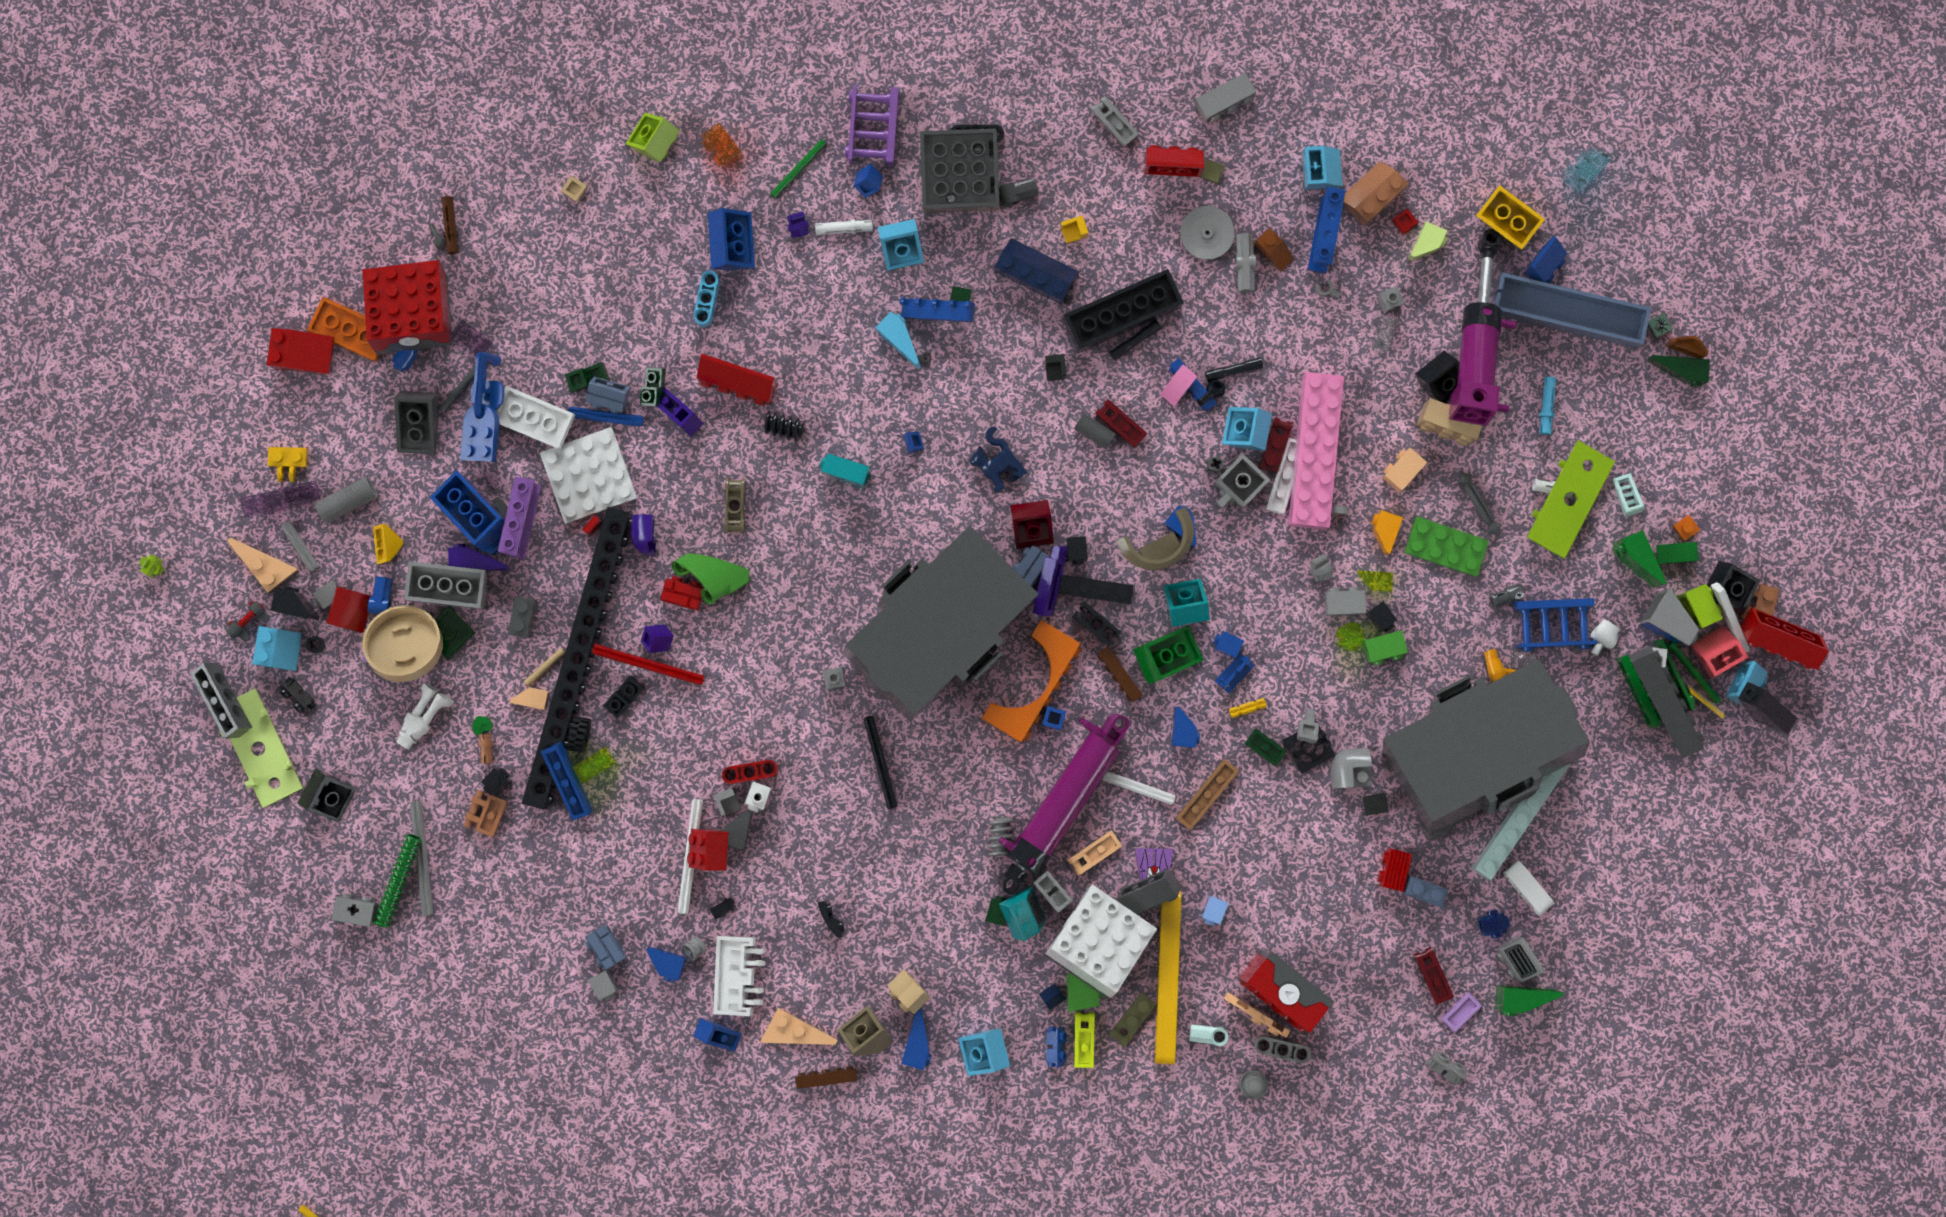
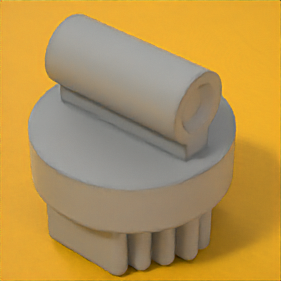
M1325 554L1310 561V572L1316 582L1326 581L1332 577V566L1330 562H1327Z

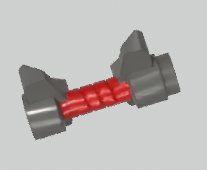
M251 601L248 606L249 612L240 621L234 620L228 623L229 627L226 633L231 638L235 639L239 636L243 641H248L250 636L245 626L254 617L264 622L270 620V615L259 602Z

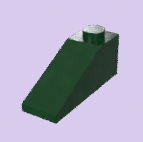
M1652 355L1648 358L1650 364L1684 384H1690V387L1701 388L1702 385L1709 382L1710 359Z

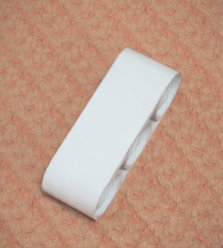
M1520 861L1514 863L1503 873L1506 878H1509L1508 881L1519 894L1522 893V898L1531 908H1534L1533 911L1538 916H1541L1555 904Z

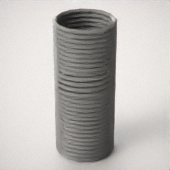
M365 476V478L363 477L355 483H351L336 493L334 492L326 498L319 500V502H315V507L321 519L328 524L338 519V517L340 518L367 502L369 503L378 498L372 482Z

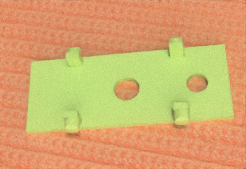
M253 689L237 697L253 728L240 738H230L249 778L248 781L244 782L246 788L253 787L262 808H265L303 789V786L273 726L267 709L264 707L257 690ZM255 742H262L265 745V751L262 755L256 756L253 754L252 746ZM274 777L280 780V785L276 789L271 788L269 784L270 780Z

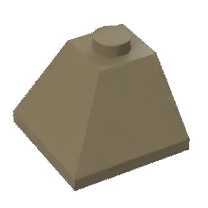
M869 1006L865 1007L837 1029L854 1056L879 1054L894 1042L887 1029Z

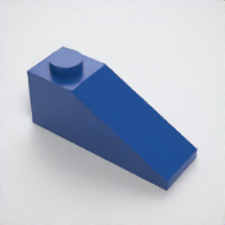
M921 1007L915 1014L901 1064L924 1070L925 1066L929 1067L932 1055L928 1054L929 1044Z

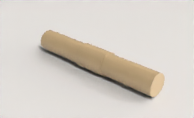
M560 648L524 680V683L528 687L532 685L565 655V651Z

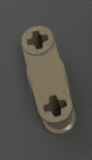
M726 478L725 533H745V478H742V480ZM733 501H739L740 508L737 511H732L730 508Z

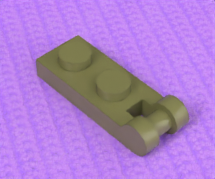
M1141 992L1108 1036L1112 1039H1117L1119 1044L1125 1047L1157 1004ZM1122 1027L1128 1031L1125 1036L1119 1032Z

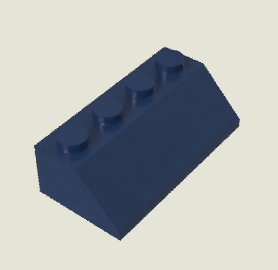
M1012 238L1003 249L994 267V272L1060 305L1063 304L1079 272Z

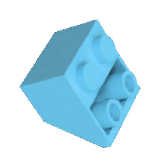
M1327 146L1305 147L1302 152L1305 190L1326 189L1327 186L1333 188L1343 187L1340 149Z

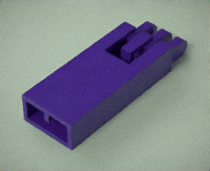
M1054 546L1051 557H1045L1037 590L1038 596L1035 599L1032 611L1034 614L1053 616L1066 561L1067 548L1065 546Z

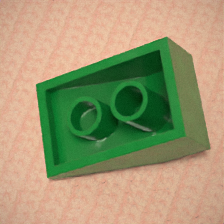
M1643 530L1612 543L1614 555L1619 557L1621 562L1651 587L1655 588L1667 583Z
M1189 625L1133 649L1147 684L1162 680L1204 660Z
M1496 986L1495 1009L1501 1011V1014H1505V1016H1517V1013H1525L1562 997L1563 992L1555 989Z

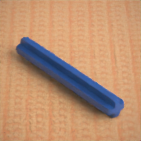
M569 407L568 410L575 414L576 419L639 427L644 422V418L641 415L612 413L610 411Z

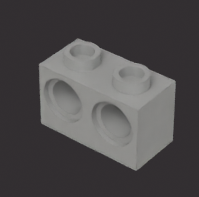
M1048 870L1033 881L1034 885L1058 913L1073 901Z

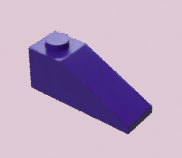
M665 387L663 388L657 407L692 437L704 423Z
M454 544V547H448L449 566L486 571L510 570L508 565L466 547V544Z

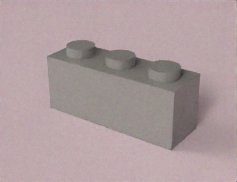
M1243 73L1196 98L1194 105L1204 123L1209 121L1213 123L1221 118L1220 115L1225 112L1230 114L1237 110V106L1240 104L1247 105L1254 100L1256 90L1247 74Z

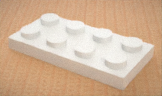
M508 386L504 389L503 404L496 410L499 417V425L559 450L575 418L574 413Z

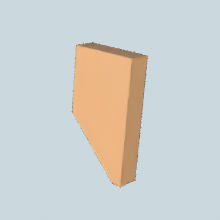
M529 687L512 698L509 703L545 710L549 691Z

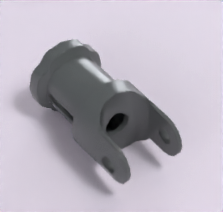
M1516 584L1504 588L1501 592L1490 593L1489 599L1492 607L1496 610L1501 605L1506 603L1512 604L1523 599L1524 593L1521 591H1523L1524 586Z

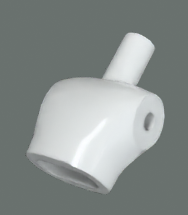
M1605 619L1602 620L1591 633V637L1597 640V644L1591 653L1598 656L1603 647L1613 649L1617 644L1620 629Z

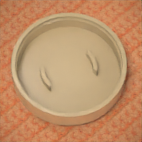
M403 605L381 612L369 623L363 636L362 648L367 662L376 674L389 681L407 682L422 677L436 665L442 653L443 638L436 621L429 613L418 607Z

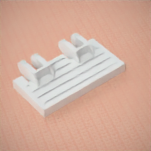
M717 936L713 1014L753 1016V1007H745V1004L763 1005V1000L748 999V992L760 994L764 993V988L746 987V985H754L755 969L746 968V965L765 966V961L749 960V953H765V949L747 948V946H755L756 937Z

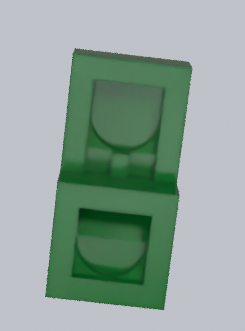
M1697 542L1656 545L1659 565L1699 561Z

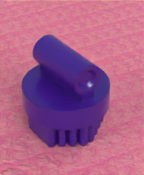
M803 211L787 216V221L789 222L787 227L792 238L809 234L808 220H805Z

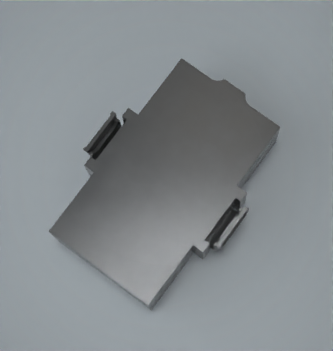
M971 526L960 534L930 564L921 558L911 573V560L908 559L904 565L881 585L884 589L883 596L880 598L877 606L881 611L845 645L843 655L865 676V685L872 689L879 699L889 700L910 722L951 682L958 689L965 681L971 683L975 680L977 682L1004 655L1002 651L1000 653L996 652L1004 643V640L999 635L1038 596V593Z
M1539 659L1488 685L1483 677L1474 681V687L1471 688V676L1468 674L1465 678L1439 691H1435L1437 700L1430 703L1428 716L1383 738L1382 753L1430 835L1482 808L1488 816L1494 813L1495 810L1500 813L1526 800L1539 790L1543 777L1586 755L1590 740L1573 714L1575 705L1565 688H1560L1554 684Z

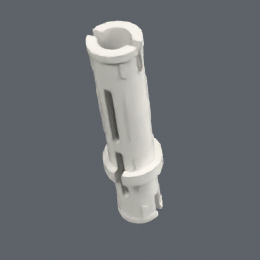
M851 219V221L815 223L816 235L852 233L853 235L858 232H873L872 219L861 221Z

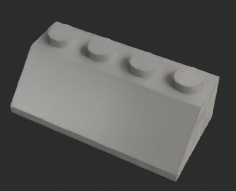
M409 561L404 600L485 610L487 598L486 570Z

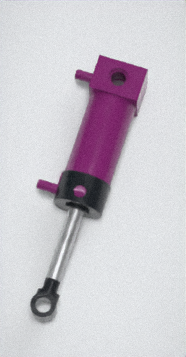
M1487 229L1477 244L1482 254L1478 302L1464 307L1458 382L1456 389L1451 394L1449 420L1487 426L1497 411L1504 413L1509 411L1508 405L1498 404L1500 386H1494L1501 328L1515 329L1517 325L1514 321L1503 320L1501 308L1489 303L1493 259L1501 242V235L1494 229Z

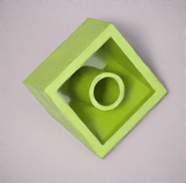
M645 112L627 140L626 145L651 160L661 162L666 157L671 144L675 142L680 130L665 118Z
M1707 584L1676 595L1699 629L1723 619L1721 608L1715 603L1713 591Z

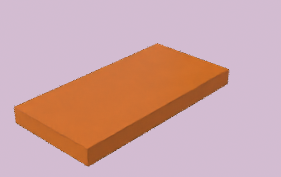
M322 297L306 331L335 337L334 344L377 362L380 354H376L367 342L365 315Z

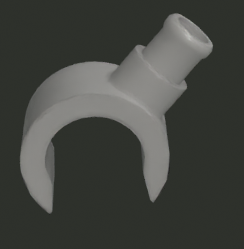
M1329 279L1327 280L1329 291L1322 292L1319 289L1318 283H1316L1315 291L1319 296L1331 295L1337 298L1340 297L1341 292L1333 288V284Z

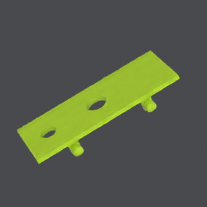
M1577 440L1567 461L1560 459L1558 466L1562 470L1540 512L1534 509L1531 516L1535 517L1536 520L1526 538L1565 559L1615 461ZM1586 460L1592 463L1590 471H1586L1583 468V463ZM1568 492H1572L1576 496V502L1572 506L1567 505L1564 501V497Z

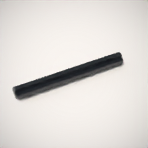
M867 716L863 720L887 808L893 809L897 807V802L873 716Z

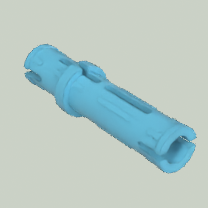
M1544 377L1542 408L1539 413V434L1541 435L1552 434V421L1555 418L1553 413L1557 380L1555 377Z

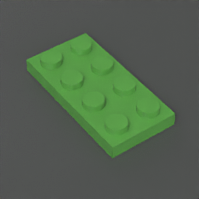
M1416 516L1404 553L1478 577L1489 540Z

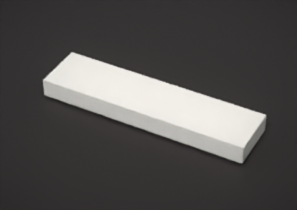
M1289 437L1266 510L1285 515L1293 484L1297 440Z
M1717 582L1712 584V590L1730 633L1739 640L1745 652H1749L1750 648L1725 589Z

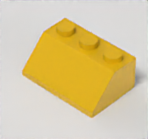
M1500 185L1476 215L1477 218L1521 250L1545 220V218Z

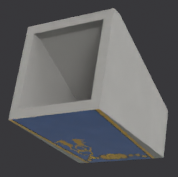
M1666 589L1658 592L1639 625L1669 643L1674 641L1679 648L1690 646V644L1693 645L1698 638L1697 632L1699 628L1672 590Z

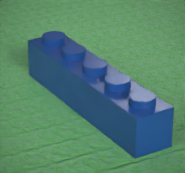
M1178 358L1169 365V371L1174 375L1185 364ZM1197 379L1187 390L1188 393L1190 392L1193 395L1192 398L1195 402L1208 392ZM1212 397L1200 408L1208 412L1217 402Z

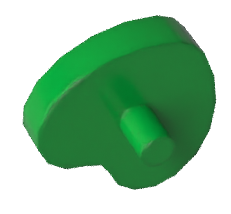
M477 716L472 725L473 732L476 735L483 734L484 731H490L493 728L492 721L484 716Z

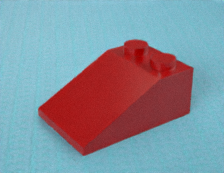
M272 328L266 366L276 370L330 374L335 337L290 329Z

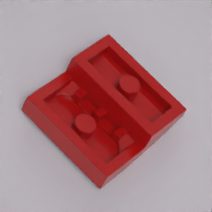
M336 586L326 624L363 633L368 617V602L371 596Z

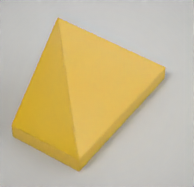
M387 524L373 527L376 563L379 565L390 562L404 544L403 540Z

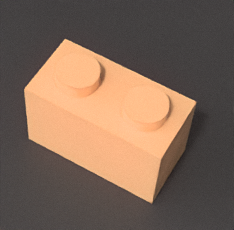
M1410 447L1406 451L1402 449L1395 457L1398 459L1394 465L1390 463L1383 471L1385 475L1382 478L1399 493L1427 463Z

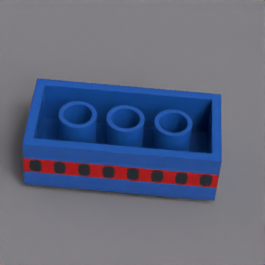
M456 470L430 496L433 502L470 542L484 553L501 537L505 517L459 471Z

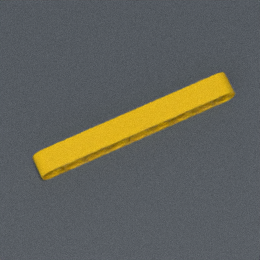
M1181 891L1175 900L1166 901L1160 905L1161 918L1158 955L1160 957H1158L1159 977L1157 981L1155 1064L1175 1065Z

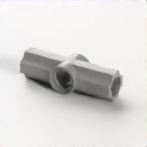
M1237 234V255H1235V264L1237 266H1235V271L1237 272L1238 292H1254L1256 257L1253 254V234Z

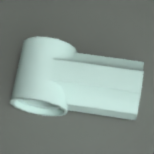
M1191 1024L1189 1041L1223 1046L1228 1041V1033L1223 1027ZM1221 1031L1225 1034L1222 1041L1214 1039L1216 1032Z

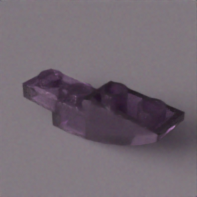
M317 480L278 488L275 491L240 498L244 518L298 507L320 500L321 497Z

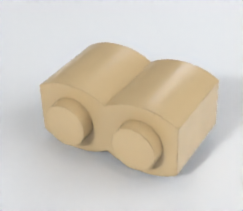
M904 969L887 985L891 990L889 994L896 1001L898 999L901 1001L899 1006L906 1013L911 1011L915 1014L931 998Z

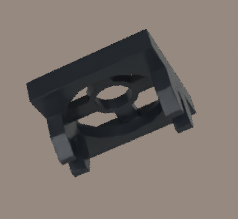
M1320 726L1318 731L1319 739L1316 744L1312 743L1314 745L1312 753L1304 751L1305 741H1302L1301 749H1295L1297 732L1283 739L1301 774L1335 756L1331 748V742L1326 738L1327 735L1321 730ZM1323 744V753L1318 758L1315 753L1316 747ZM1303 754L1310 755L1313 762H1305L1301 760L1300 756Z

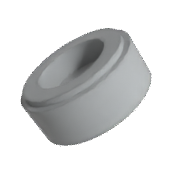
M1332 506L1331 515L1348 516V507Z

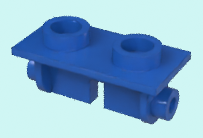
M1240 653L1219 675L1215 682L1229 694L1250 672L1254 665L1248 657Z
M1048 1027L1046 1031V1044L1053 1045V1048H1046V1062L1050 1067H1062L1066 1062L1067 1054L1064 1051V1045L1067 1040V1033L1065 1032V1027Z

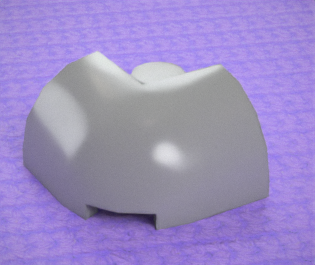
M1368 748L1346 749L1335 755L1330 767L1332 788L1372 786V761Z

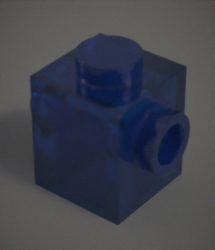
M1498 909L1486 911L1487 915L1477 916L1481 936L1499 938L1503 937L1502 933L1508 932V917L1502 912L1498 913Z

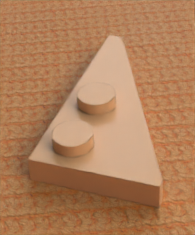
M233 538L227 540L267 593L272 592L298 571L296 567Z
M1229 992L1224 997L1225 1000L1252 1016L1251 1021L1259 1026L1262 1024L1268 1026L1269 1029L1267 1031L1278 1037L1281 1034L1287 1038L1290 1033L1288 1029Z
M778 1008L760 1042L836 1045L838 1039Z

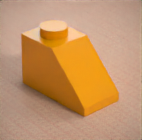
M1380 510L1372 518L1371 524L1374 525L1372 531L1383 553L1389 555L1391 554L1403 517Z

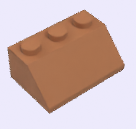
M1379 161L1345 193L1343 205L1365 227L1400 195L1409 183L1395 169Z

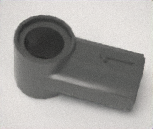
M1031 179L1017 184L1008 183L999 187V193L1003 206L1008 207L1010 204L1015 205L1021 200L1038 196V189L1035 180Z

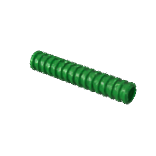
M405 835L406 840L403 841L404 846H401L400 857H397L398 862L395 863V868L392 870L393 874L390 875L391 879L388 880L389 885L386 886L387 890L384 891L385 896H382L383 902H380L381 907L378 908V913L375 915L376 919L373 920L374 924L379 927H390L389 922H392L391 917L395 914L393 911L397 909L398 899L401 898L400 894L403 893L402 888H405L404 883L407 882L406 877H409L408 872L412 869L410 866L414 864L413 860L416 859L415 854L418 853L417 849L420 848L419 843H422V839L416 835Z

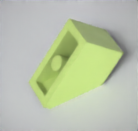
M1426 221L1408 260L1413 261L1437 252L1440 247L1443 248L1448 237H1445L1447 230Z

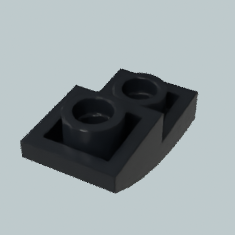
M631 675L610 696L603 706L618 718L643 692L645 687Z
M826 900L818 902L822 917L829 929L837 938L842 937V932H845L843 921H839L838 917L830 918V915H833L831 904H827Z

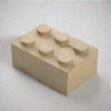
M1430 398L1424 403L1416 424L1420 427L1421 431L1431 433V431L1436 432L1438 437L1447 440L1449 438L1455 439L1456 443L1462 446L1471 445L1478 439L1482 428L1481 425L1449 420L1450 405Z

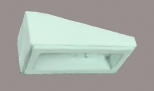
M1631 473L1613 478L1612 481L1624 517L1643 512L1644 504ZM1629 481L1628 485L1620 487V483ZM1631 489V492L1625 494L1622 493V491ZM1634 497L1632 500H1625V498ZM1636 504V506L1628 508L1629 505Z

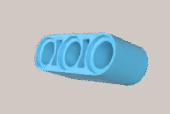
M714 271L704 272L700 281L694 319L697 325L702 328L710 326L713 321L720 280ZM709 277L715 278V282L712 285L706 284V280ZM704 296H711V301L703 303L702 299ZM707 314L708 318L706 321L701 322L698 320L699 316Z

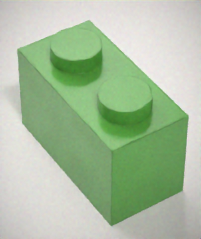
M1402 630L1362 641L1368 663L1373 662L1374 666L1385 663L1384 659L1392 657V661L1404 658L1403 654L1408 653Z

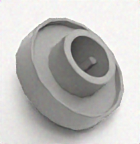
M1249 1070L1241 1076L1239 1088L1245 1097L1258 1099L1266 1094L1268 1081L1263 1073L1257 1070Z

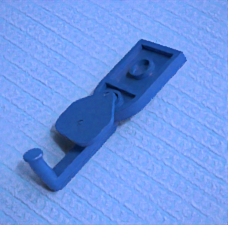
M478 352L476 355L474 384L471 389V403L473 406L467 410L463 420L460 460L496 462L499 433V417L496 410L503 404L504 386L499 381H486L487 362H491L493 366H498L501 363V357L494 354Z

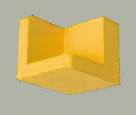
M1083 215L1061 222L1060 227L1067 244L1088 237L1089 232Z

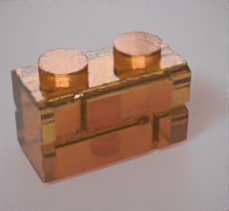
M720 122L702 134L703 142L701 143L707 152L711 150L715 155L712 158L718 167L722 165L724 169H727L743 157L741 150Z

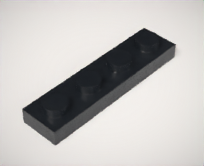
M1062 575L1058 594L1130 605L1133 585Z

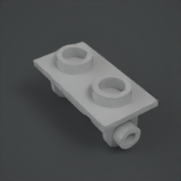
M1433 1050L1432 1058H1429L1426 1062L1429 1069L1439 1075L1445 1070L1446 1073L1443 1077L1455 1085H1460L1463 1079H1467V1070L1462 1064L1454 1063L1446 1054Z

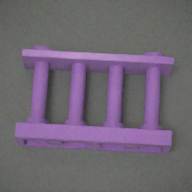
M853 85V91H849V102H852L849 146L845 147V158H848L849 164H853V156L883 158V160H886V166H894L899 88L891 87V93H887V95L858 93L857 85ZM857 101L886 103L890 105L889 112H856ZM856 119L885 121V123H888V130L884 132L855 130ZM854 138L882 139L884 142H887V149H854Z

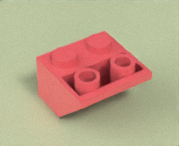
M1724 626L1697 640L1693 645L1690 644L1691 649L1709 678L1721 674L1748 658L1739 640Z

